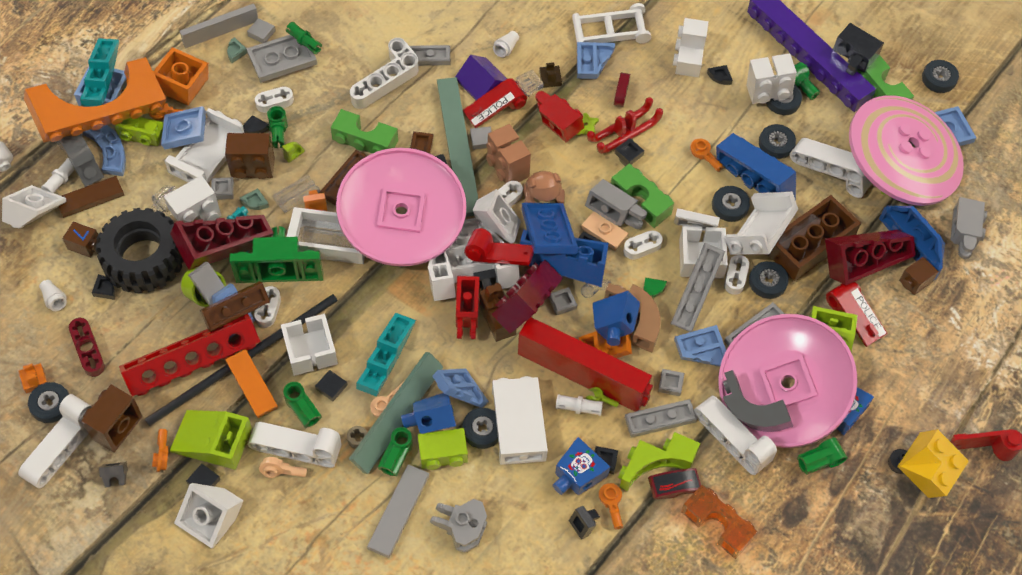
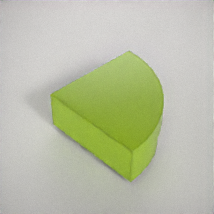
M290 142L282 146L284 159L288 162L293 161L305 152L304 148L297 142Z

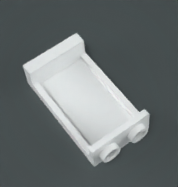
M208 108L206 111L207 119L205 120L204 141L185 145L176 157L169 155L165 160L168 173L188 183L202 175L206 182L209 183L226 161L227 133H244L243 125L240 121L231 119L220 111Z
M793 192L754 193L751 197L755 208L738 234H727L725 236L730 255L770 254L798 211Z
M525 376L520 379L500 378L493 380L492 395L494 396L500 465L546 461L548 449L538 377L531 378Z

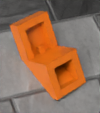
M597 331L579 337L580 341L615 358L632 354L630 334L620 337V344L617 346L607 344V340Z

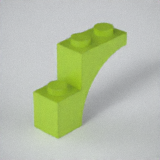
M674 432L672 439H666L662 449L640 440L637 447L632 446L627 459L630 460L628 466L623 465L618 478L621 479L620 488L628 491L641 475L653 469L663 467L689 469L698 452L700 443Z

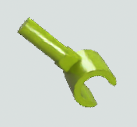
M600 388L588 389L594 392L595 397L586 396L587 400L603 401L614 407L618 406L619 402L603 395Z

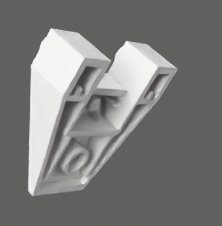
M476 218L465 220L455 242L444 253L429 261L428 272L434 301L456 297L454 283H457V276H473L475 272L495 269L496 283H499L502 289L510 288L515 284L518 286L516 282L519 279V265L476 262L470 260L465 255V247L472 232L477 228L489 231L494 242L504 243L497 234L486 228Z

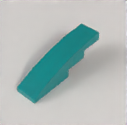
M98 38L88 60L89 70L84 79L85 89L80 98L81 106L93 107L103 105L113 76L119 39Z
M398 313L394 314L377 340V346L367 361L366 369L356 383V389L377 397L395 366L416 320Z

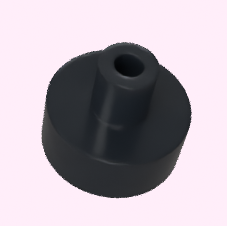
M896 449L888 458V465L895 473L904 474L897 466L907 453V450Z

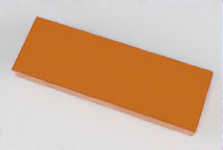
M246 349L225 359L257 419L278 408L277 403Z

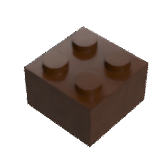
M227 133L225 156L231 177L237 179L273 178L275 156L270 133Z
M111 384L107 390L101 392L94 406L84 413L81 422L93 441L115 453L143 416L134 397Z

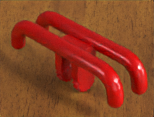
M647 97L641 108L636 111L628 110L624 118L621 115L616 117L615 123L596 134L593 131H588L587 140L591 143H596L615 132L619 136L617 139L606 145L603 142L597 144V151L600 154L609 153L629 138L633 139L655 126L662 118L663 109L657 108L655 114L648 121L635 128L636 120L645 115L652 107L653 99Z

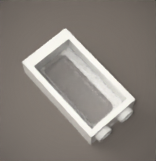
M294 207L286 237H298L301 252L305 250L320 251L321 259L364 264L365 256L357 251L344 236L336 212Z

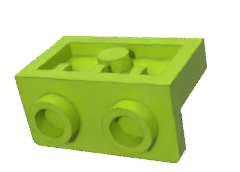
M143 117L137 119L129 118L123 120L122 124H116L115 129L119 138L124 141H134L146 146L158 147L162 138L164 122Z

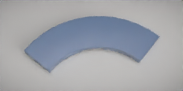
M105 125L98 130L84 131L81 135L92 139L102 150V172L104 174L123 176L126 166V155L122 142L114 129Z

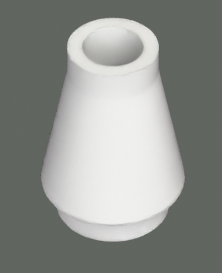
M510 31L505 36L497 39L493 46L494 53L499 57L509 56L519 40V35L515 31Z
M44 280L40 283L39 288L46 307L52 311L63 309L67 304L66 294L57 288L51 280Z

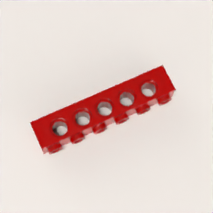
M247 313L211 332L208 329L120 365L119 368L131 396H142L148 393L151 388L166 386L172 379L179 376L181 378L187 377L193 373V370L200 367L208 368L219 359H227L240 350H250L260 342V339ZM232 334H238L239 337L236 341H228ZM217 343L218 346L215 350H207L209 344ZM190 352L197 353L194 359L188 360L185 358ZM168 361L175 362L174 367L170 369L164 368V365ZM147 370L154 372L149 378L142 377V374Z

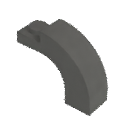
M81 134L78 136H66L57 141L60 149L65 152L84 187L104 178L94 155Z
M731 370L724 373L726 380L723 381V384L729 395L723 396V399L729 410L742 424L763 432H775L793 427L784 400L768 405L752 404L744 398L734 371Z

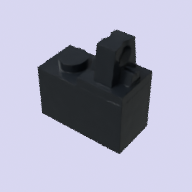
M849 23L837 37L833 50L848 58L849 64L846 72L853 76L859 69L865 72L880 55L884 42L854 24Z

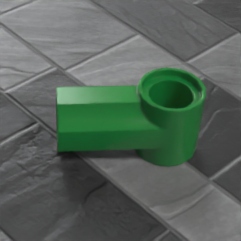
M290 382L284 387L283 394L286 405L293 410L304 428L317 424L322 416L305 393L303 386L298 382ZM294 392L300 394L297 398L289 397V395Z
M399 427L391 434V441L378 465V469L387 475L397 477L407 454L412 450V435L407 428ZM400 438L408 440L405 444L396 443Z
M836 437L825 440L817 448L804 452L797 457L798 465L806 475L827 466L829 468L836 467L848 459Z

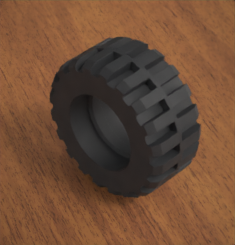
M133 208V211L128 212L125 210L121 212L122 215L112 217L110 219L111 222L109 224L106 223L102 227L103 233L100 232L98 234V243L96 244L97 258L108 280L115 287H121L123 291L131 292V290H134L135 293H143L145 290L148 293L153 292L157 287L163 288L166 286L167 281H173L176 278L175 273L181 271L182 263L184 262L170 235L174 225L173 220L169 216L165 217L163 212L158 210L154 212L151 208H145V210ZM145 240L159 243L158 249L148 258L138 261L122 258L124 252L134 243Z

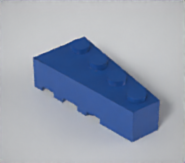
M734 133L716 146L717 160L735 177L739 175L745 183L744 185L749 189L754 188L759 193L793 192L796 201V171L793 168L786 166L775 157L770 156L759 147L752 145Z
M523 230L520 244L531 245L527 230ZM575 238L578 246L577 254H533L529 266H532L536 262L539 265L546 260L561 276L602 287L609 243Z

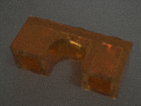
M703 485L695 491L682 507L681 513L697 527H700L707 520L720 522L724 532L717 544L734 559L745 550L757 534L754 525L750 521L743 520L736 514V510L731 505L723 503L712 489L706 488Z

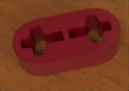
M620 73L614 106L624 107L631 74Z

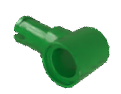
M799 62L794 65L797 72L794 85L801 88L807 97L813 100L819 95L820 91L810 81L808 67L804 63Z
M274 106L267 112L269 128L272 133V146L278 148V143H280V148L285 145L284 132L288 127L287 117L282 107Z

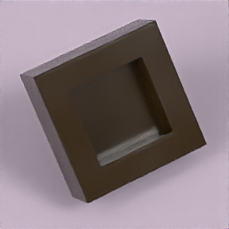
M554 62L546 63V67H539L542 88L562 86L559 65L555 66Z

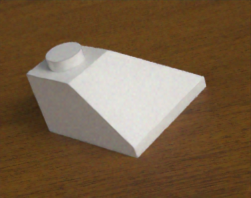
M31 185L2 198V222L10 224L14 228H22L65 203L66 198Z
M496 189L478 199L473 208L476 219L510 244L514 243L521 220L500 192Z
M192 483L189 485L174 524L210 548H213L236 520L243 500L225 488Z

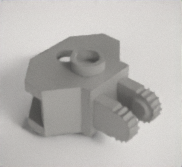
M472 499L461 506L455 505V507L438 503L435 509L442 514L450 516V519L448 521L432 516L430 523L447 530V534L452 536L456 550L466 553L477 547L487 525V514L483 502Z

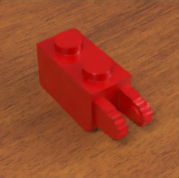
M544 91L537 92L535 99L538 102L537 106L541 114L542 123L562 140L568 142L584 129L583 115L578 109L574 110L564 98L561 99L556 94L550 96Z
M457 276V339H462L463 328H471L470 337L471 339H476L479 313V277Z

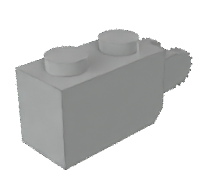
M604 179L590 190L585 203L586 207L619 226L626 223L630 227L640 229L643 226L641 219H645L647 215L646 210L637 205L638 200Z
M959 197L953 208L950 240L954 244L959 245V257L969 259L979 241H983L986 229L983 228V224L986 221L987 211H984L985 202Z

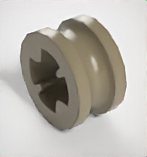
M354 426L347 432L348 444L354 449L361 442L355 441V434H360L361 437H365L367 434V430L362 426Z

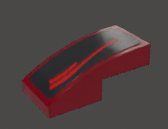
M696 468L668 471L648 477L654 499L675 498L678 494H694L702 490Z

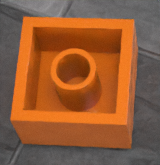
M172 47L153 72L165 96L189 106L208 80V63Z

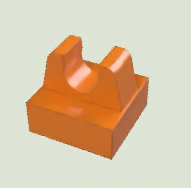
M317 190L309 191L308 196H303L305 209L328 211L324 193L318 194Z
M41 363L25 365L22 370L18 371L26 394L32 392L39 385L47 383Z

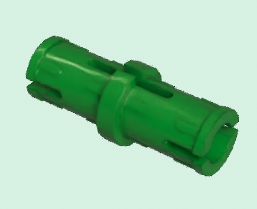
M290 22L287 25L286 32L293 36L299 45H304L313 54H318L321 51L322 44L315 40L309 31L303 30L295 22Z

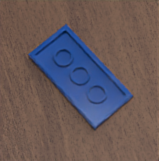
M522 203L521 210L534 254H577L578 246L563 203Z

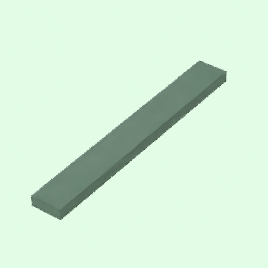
M457 77L437 79L451 169L458 177L464 189L466 217L474 216L473 208L478 200Z

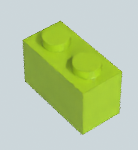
M464 428L418 434L422 469L436 470L441 466L450 465L458 467L468 463Z

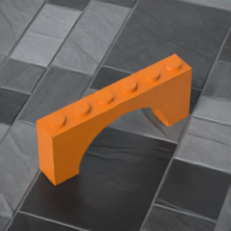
M144 57L126 63L124 74L127 86L125 90L113 101L100 106L83 107L67 103L54 95L47 84L25 89L24 101L43 142H57L66 136H78L87 130H98L108 124L116 125L129 118L137 119L143 114L160 112L164 108L166 97L147 58Z

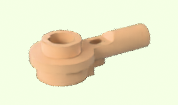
M404 381L387 397L379 396L373 399L370 409L374 416L378 418Z
M266 457L259 465V471L268 478H274L280 474L306 477L307 468L289 466L288 463H283V460L276 457Z

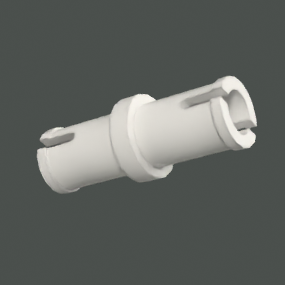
M69 158L58 169H54L52 176L42 185L41 189L54 193L62 184L68 181V177L75 170Z
M560 394L557 396L556 409L576 411V414L583 412L601 416L603 401L583 399V396H578V398Z

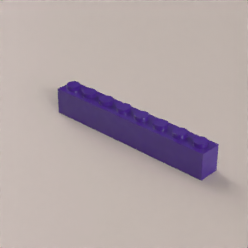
M750 0L747 10L750 17L755 19L765 31H768L778 43H781L792 56L804 63L817 80L821 81L831 93L835 94L846 107L856 112L863 104L873 98L876 88L860 73L856 72L853 76L848 74L846 69L849 63L780 0Z

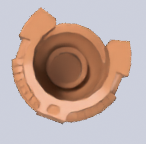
M550 171L533 173L527 179L523 188L525 203H537L534 198L539 201H551L556 198V203L564 204L565 191L562 189L560 176Z

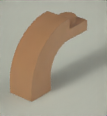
M609 283L604 299L629 290H626L621 285ZM632 284L629 292L640 302V307L637 315L638 326L634 332L631 345L652 353L658 339L661 324L659 309L646 291Z

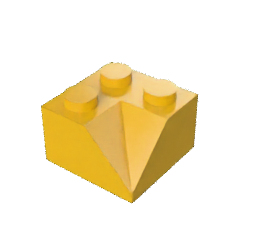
M936 429L920 432L897 467L928 498L948 495L969 461Z

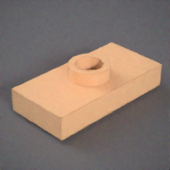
M594 211L581 225L582 230L601 240V242L609 243L608 247L614 251L628 237L626 231Z

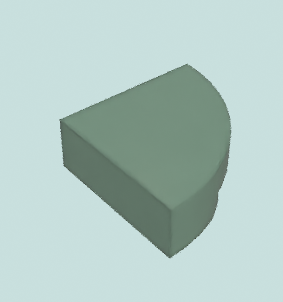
M235 37L230 40L227 49L230 62L234 63L247 54L246 47Z
M258 188L239 198L240 202L249 209L262 210L269 207L267 200Z

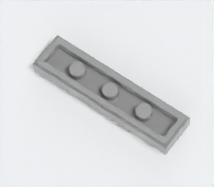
M254 4L180 30L185 49L255 23L258 19L257 9Z
M704 243L670 324L692 332L726 251Z
M409 464L407 465L367 546L368 550L390 558L429 478L428 472Z

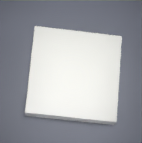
M677 208L674 223L680 226L702 227V230L705 231L706 227L717 228L720 218Z

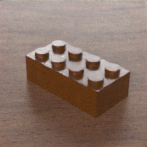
M830 195L789 224L770 254L767 255L775 263L780 264L793 281H796L827 258L826 238L856 235L861 222Z

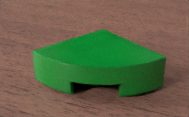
M645 277L643 290L653 299V297L658 296L665 290L667 281Z

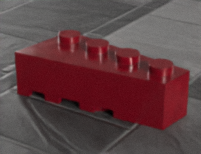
M264 215L239 216L236 219L216 218V220L212 221L200 219L187 223L175 221L170 235L190 271L199 267L204 262L211 264L229 258L230 254L253 250V238L272 237L273 231Z
M897 229L825 239L830 278L844 285L853 283L916 256L914 236Z
M546 260L539 265L535 262L526 271L529 275L525 273L516 282L518 286L515 284L506 292L508 297L504 295L495 304L498 308L491 315L510 334L538 311L544 300L550 296L551 292L563 279Z

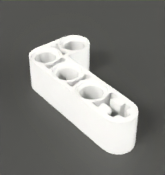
M393 38L389 41L388 48L391 62L351 87V103L355 108H366L418 74V57L402 38Z
M801 138L790 153L791 160L800 166L846 180L848 193L856 198H861L872 184L860 170L852 152L808 138Z
M73 394L66 396L59 408L63 417L22 464L18 475L38 489L45 486L88 435L81 420L84 413L89 408H92V406Z
M710 396L694 409L697 419L750 474L756 475L773 461L777 453L774 442L764 435L757 439L717 397Z
M264 422L255 423L248 442V446L251 449L329 468L335 467L342 445L339 433L329 428H321L318 435Z

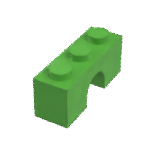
M880 55L865 72L860 69L857 71L876 88L873 98L890 95L905 97L911 100L914 98V95L903 82L896 85L884 82L890 67Z
M343 109L340 110L331 126L332 140L372 154L381 150L395 148L399 141L398 128L378 122L376 128L372 131H361L360 115Z
M630 163L611 178V184L631 197L638 196L645 200L641 204L642 209L647 212L644 220L653 228L657 227L672 214L674 202L671 197L660 191L654 182L649 181L639 169L634 168Z

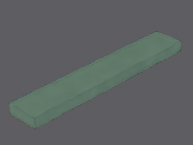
M430 352L424 353L350 456L349 460L364 474H368L383 454L391 441L392 432L402 427L401 415L412 413L413 403L421 400L435 380L433 378L435 372L443 369L441 363Z

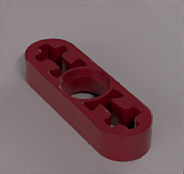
M81 317L75 318L70 322L68 328L81 365L88 376L97 377L105 370L103 358L88 321ZM82 326L85 336H80L77 327ZM85 343L93 344L89 351H81V346ZM91 357H93L96 363V368L93 369L89 360Z

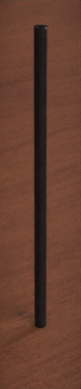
M334 294L330 295L291 322L301 320L303 325L306 323L305 318L316 316L338 301ZM282 328L258 343L254 348L248 350L247 352L251 359L284 337ZM226 364L145 418V421L149 426L153 425L231 373L230 368Z

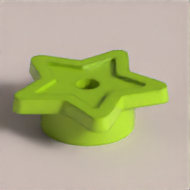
M584 113L583 124L587 123L588 125H584V129L578 135H587L588 131L595 133V125L599 122V119L590 118L587 113Z

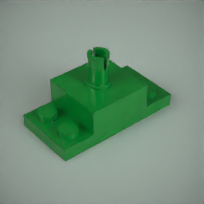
M276 226L272 228V237L253 238L252 253L238 252L230 254V264L236 283L323 281L324 273L320 251L305 250L301 252L298 237H285L286 229L279 226V234Z

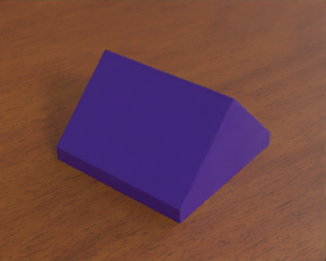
M470 55L455 76L457 77V82L475 100L507 79L486 57Z

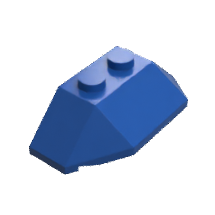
M914 206L884 207L879 218L888 230L897 229L914 236L916 256L913 259L917 261L924 257L939 271L934 279L936 280L943 269L945 242Z

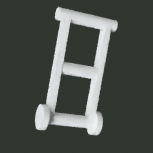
M636 3L629 10L583 16H580L578 13L573 14L572 20L576 41L606 43L636 39V42L640 44L649 42L651 40V33L646 31L643 19L645 6L641 3ZM635 17L638 31L614 32L612 20ZM605 22L607 34L583 36L581 24Z

